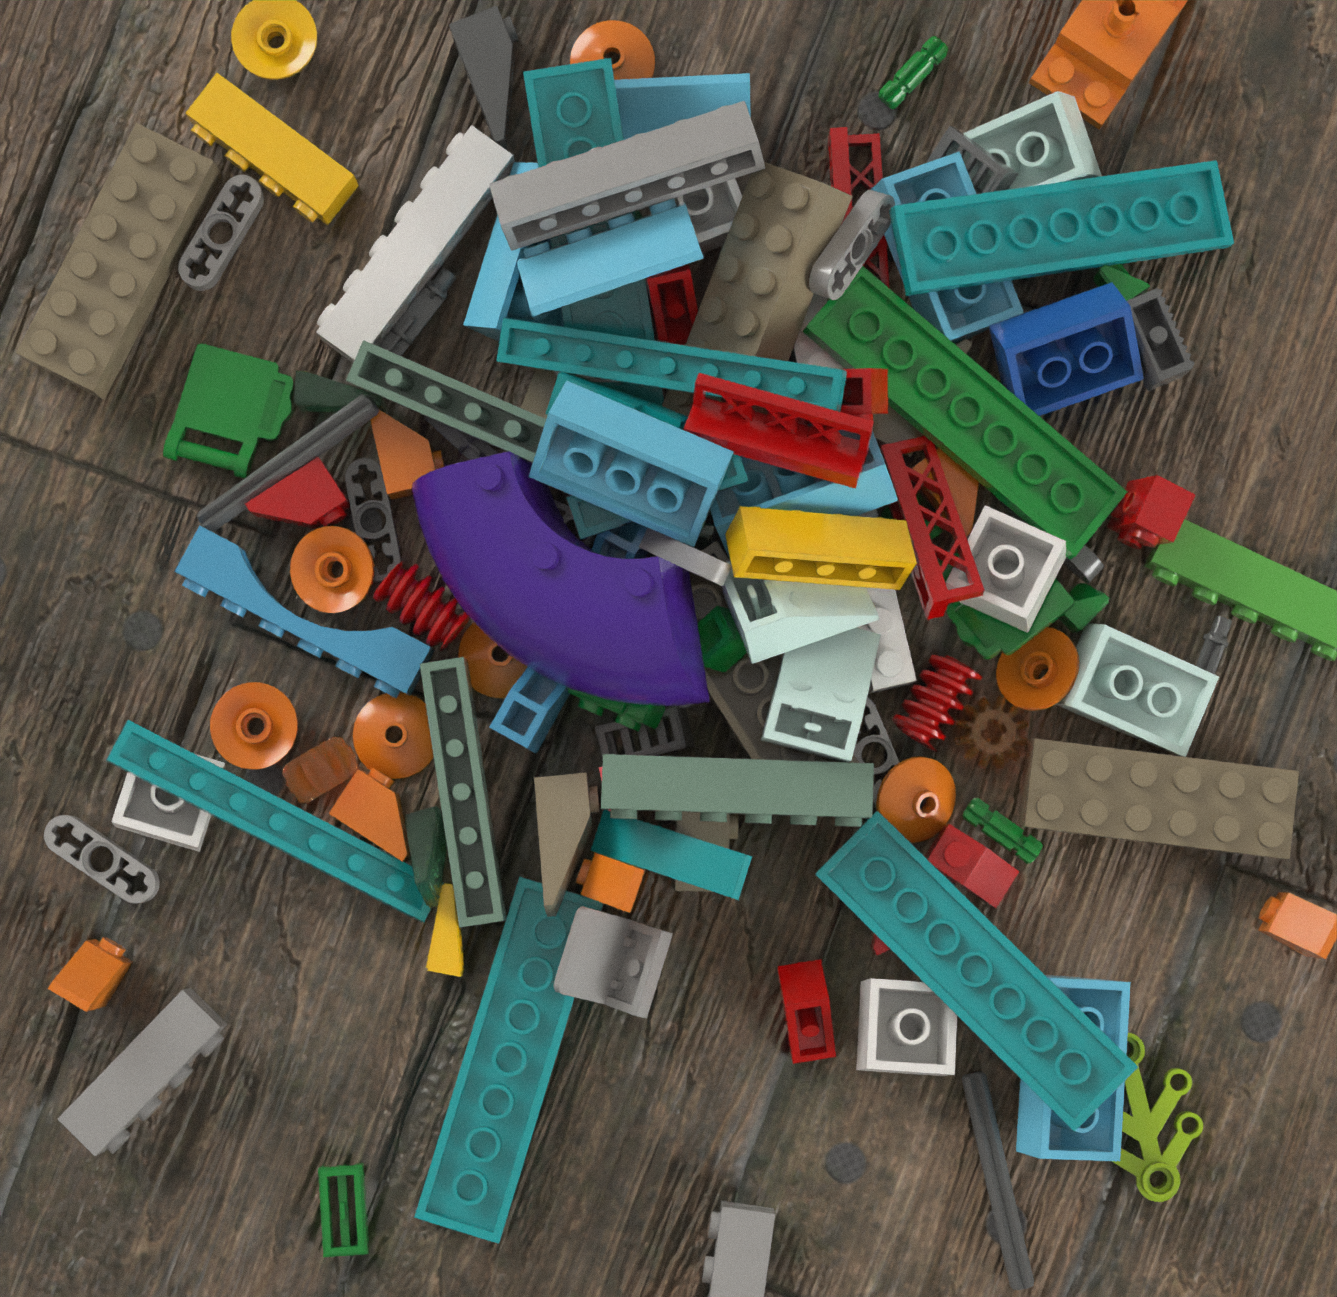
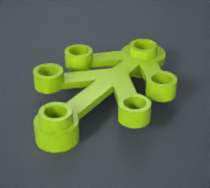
M1128 1032L1127 1041L1132 1048L1128 1057L1138 1066L1144 1058L1145 1047L1137 1035ZM1138 1066L1125 1080V1090L1132 1116L1123 1111L1122 1131L1139 1141L1143 1160L1121 1148L1120 1161L1112 1162L1135 1175L1137 1189L1145 1198L1154 1202H1164L1171 1199L1180 1187V1174L1176 1166L1192 1139L1197 1138L1202 1133L1203 1121L1200 1116L1191 1111L1179 1113L1174 1120L1176 1133L1161 1154L1157 1136L1180 1097L1190 1091L1192 1078L1183 1069L1172 1068L1168 1070L1163 1077L1164 1089L1150 1111ZM1175 1074H1182L1185 1079L1184 1086L1179 1090H1174L1170 1084V1080ZM1187 1117H1193L1196 1122L1195 1129L1190 1133H1184L1181 1127L1182 1121ZM1155 1171H1162L1164 1182L1158 1187L1152 1186L1150 1184L1151 1174Z

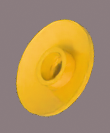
M252 0L241 9L235 18L231 32V42L237 59L246 70L264 79L278 80L297 74L310 62L317 46V29L309 11L297 0ZM275 36L284 38V43L279 48L269 46L270 40Z

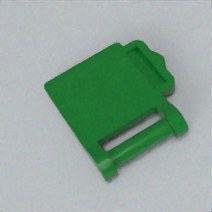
M198 344L173 425L165 440L163 457L175 461L182 457L234 471L235 477L245 479L250 475L259 439L267 441L278 440L284 424L293 414L291 402L295 388L293 379L288 375L279 373L280 367L275 362L206 344ZM186 429H191L243 444L239 454H234L185 441L184 437Z
M938 560L939 565L941 566L943 561ZM948 564L943 573L945 583L953 569V566ZM1055 578L1028 633L959 601L951 603L946 611L949 619L956 626L962 643L974 648L983 659L989 660L1001 651L1005 655L1013 654L1074 606V600Z

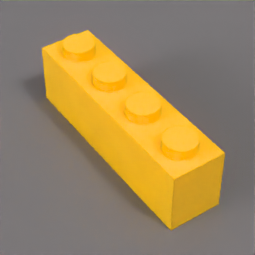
M218 73L215 74L185 113L194 125L190 131L210 147L216 142L225 148L227 153L224 156L233 165L243 172L249 167L262 176L258 182L277 197L285 193L295 201L292 207L312 223L318 218L328 226L359 186L354 174Z
M740 506L725 533L733 576L737 578L900 590L917 564L906 520Z

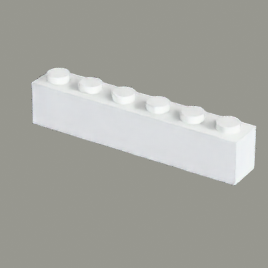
M471 125L465 134L459 132L452 139L446 149V154L449 156L439 169L434 166L428 171L420 184V188L423 190L413 203L407 201L400 208L394 220L397 225L388 237L382 235L377 239L369 252L371 259L362 271L356 269L349 276L343 286V290L346 293L335 306L331 303L320 315L317 321V325L320 327L316 333L323 342L352 363L363 340L379 346L390 332V329L394 327L423 289L426 282L433 278L493 198L489 184L505 179L510 175L513 163L515 162L514 156Z

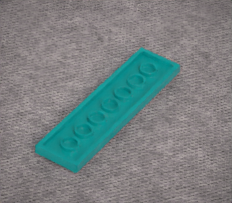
M611 58L523 72L538 168L553 161L564 160L588 152L593 148L607 146L624 140ZM632 211L634 220H636L635 211ZM607 220L586 226L591 228L592 234L609 229ZM574 231L550 238L551 248L566 244L565 235ZM645 278L561 307L564 327L655 340ZM595 382L660 406L664 402L662 388L627 382Z
M1217 160L895 205L889 210L906 296L1097 268L1104 265L1110 266L1224 249L1234 244Z
M878 811L815 873L1074 1132L1138 1068L1104 1032Z
M519 877L414 1218L497 1244L500 1243L575 998L554 990L553 984L578 908L584 906L601 911L604 903L566 891L557 915L547 917L544 907L542 883Z

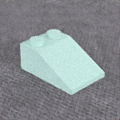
M1060 91L963 133L1018 173L1009 189L1102 176L1075 96ZM954 141L946 155L955 153L959 144ZM968 151L962 157L964 164L971 155ZM979 160L969 173L971 180L982 165ZM989 170L978 186L981 190L984 189L994 174L993 171Z
M1088 623L1084 627L1076 646L1080 662L1077 678L1069 693L1056 705L1163 750L1186 757L1219 676L1107 625Z

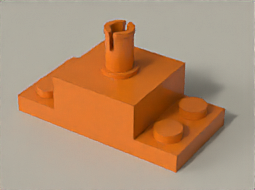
M1082 0L1060 31L1055 44L1031 77L1029 84L1046 95L1060 91L1075 96L1082 119L1100 130L1188 0Z

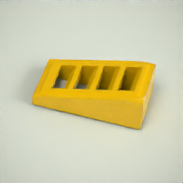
M444 883L441 888L426 968H428L427 971L461 977L464 970L461 927L459 928L453 883Z

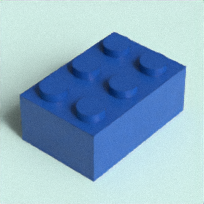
M1112 282L989 326L1002 385L1038 416L1144 379L1131 306Z

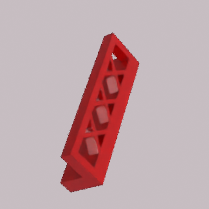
M847 127L830 128L828 152L831 187L851 196V193L860 183L868 190H871L883 178L880 133L848 135ZM871 146L872 161L862 173L850 164L849 147ZM871 171L873 172V184L866 178ZM850 174L855 178L852 184ZM852 199L844 216L843 222L853 209ZM883 235L863 266L868 268L890 289L887 241ZM877 254L879 268L871 262Z
M699 373L695 381L693 406L683 430L734 451L733 454L856 489L868 455L874 421ZM706 392L720 395L726 402L706 398ZM756 405L766 408L770 414L756 412L751 406ZM799 417L809 420L814 426L809 427L799 424L794 418ZM845 430L859 434L860 440L842 436L838 431Z
M925 436L881 445L880 451L898 501L890 503L888 506L894 520H906L917 562L911 575L926 620L942 617L949 603L983 596L985 590L934 443ZM923 450L928 462L923 474L907 467L902 454ZM930 472L932 474L933 480L928 478ZM911 480H912L913 482L917 483V484L915 485L914 489H913ZM922 486L939 495L941 505L936 513L918 504L916 496ZM943 511L945 512L947 519L941 516ZM924 519L930 522L927 527ZM935 525L952 533L955 543L949 552L932 544L929 535ZM957 550L960 558L954 555ZM937 558L943 561L941 566L939 565ZM948 564L966 573L969 582L968 586L947 589L943 573Z

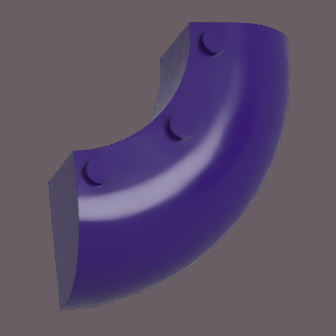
M510 451L448 465L431 471L413 482L412 492L418 520L429 552L445 584L462 609L478 627L511 657L536 673L572 690L606 700L655 706H679L710 702L688 570L659 556L643 559H621L606 557L594 552L566 526L553 500L549 486L529 477L533 463Z

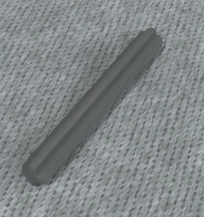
M366 394L358 396L200 510L197 514L199 522L209 531L219 529L247 508L245 503L316 457H319L375 417L379 409L374 400Z
M983 1071L970 1072L962 1076V1083L1009 1284L1013 1290L1028 1289L1034 1286V1278L987 1077Z

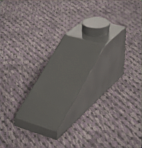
M496 5L450 23L449 27L493 141L507 150L515 65L512 43L519 41L510 16L502 19Z

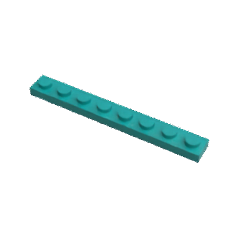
M503 318L496 360L501 363L694 393L698 374L703 373L839 412L841 411L847 371L508 318ZM706 392V395L723 398L720 395Z
M130 720L126 721L106 759V762L421 923L425 922L444 884L436 878Z

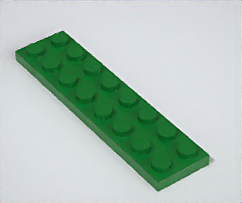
M864 266L858 271L843 295L836 300L829 299L802 331L845 369H888V405L1027 524L1066 541V557L1070 560L1076 557L1128 492Z

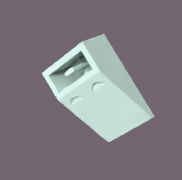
M732 568L722 586L724 598L752 664L879 620V615L866 587L737 578L733 576Z
M853 628L783 653L761 740L839 762H850L863 718L881 634Z

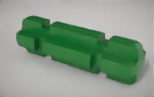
M936 36L930 37L922 46L921 52L917 51L896 72L893 78L894 81L889 80L880 89L879 99L888 108L896 109L905 99V93L910 94L933 70V64L938 65L947 56L949 49L946 44Z
M973 798L963 811V819L974 827L980 825L983 827L981 829L982 833L1006 850L1014 849L1017 851L1016 857L1027 864H1031L1040 854L1043 847L1042 843L1030 834L1027 837L1024 836L1022 828L998 811L990 812L988 810L990 806L981 799Z

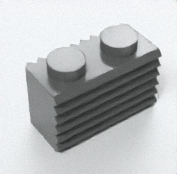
M1158 288L1127 300L1131 306L1144 376L1143 382L1147 391L1182 378L1193 368L1195 363L1189 360L1191 354L1186 352L1187 346L1182 344L1184 338L1178 336L1180 330L1175 328L1177 322L1171 320L1173 314L1168 312L1170 306L1164 304L1166 298L1161 296L1163 290Z

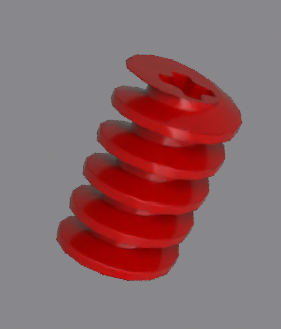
M401 561L380 583L374 592L373 599L380 603L390 598L386 610L393 614L403 609L400 622L407 625L416 620L413 633L416 636H421L430 631L426 644L430 647H435L443 642L440 649L441 652L458 636L470 617L465 611L459 615L455 613L458 605L456 598L445 604L442 602L446 590L443 586L433 592L428 590L433 579L430 575L417 581L415 579L419 570L417 564L404 570L402 568L404 561Z
M938 655L930 656L928 661L936 672L929 670L921 671L919 676L926 684V687L913 685L910 689L918 701L904 700L901 703L902 708L909 716L896 714L892 718L893 723L902 733L935 752L937 751L929 742L930 738L945 740L946 738L938 725L940 723L954 725L955 723L954 719L947 712L948 709H964L963 704L956 697L957 694L970 696L973 694L972 689L965 681L967 678L979 681L983 678L972 668L948 655H945V657Z

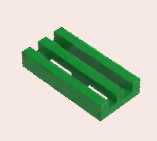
M364 1163L330 1167L320 1166L318 1168L323 1257L368 1254L369 1238ZM347 1175H354L358 1245L352 1246ZM329 1176H337L341 1233V1246L334 1247Z

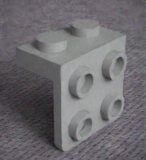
M582 906L575 913L554 980V990L563 995L605 1004L631 1015L647 1019L673 933Z

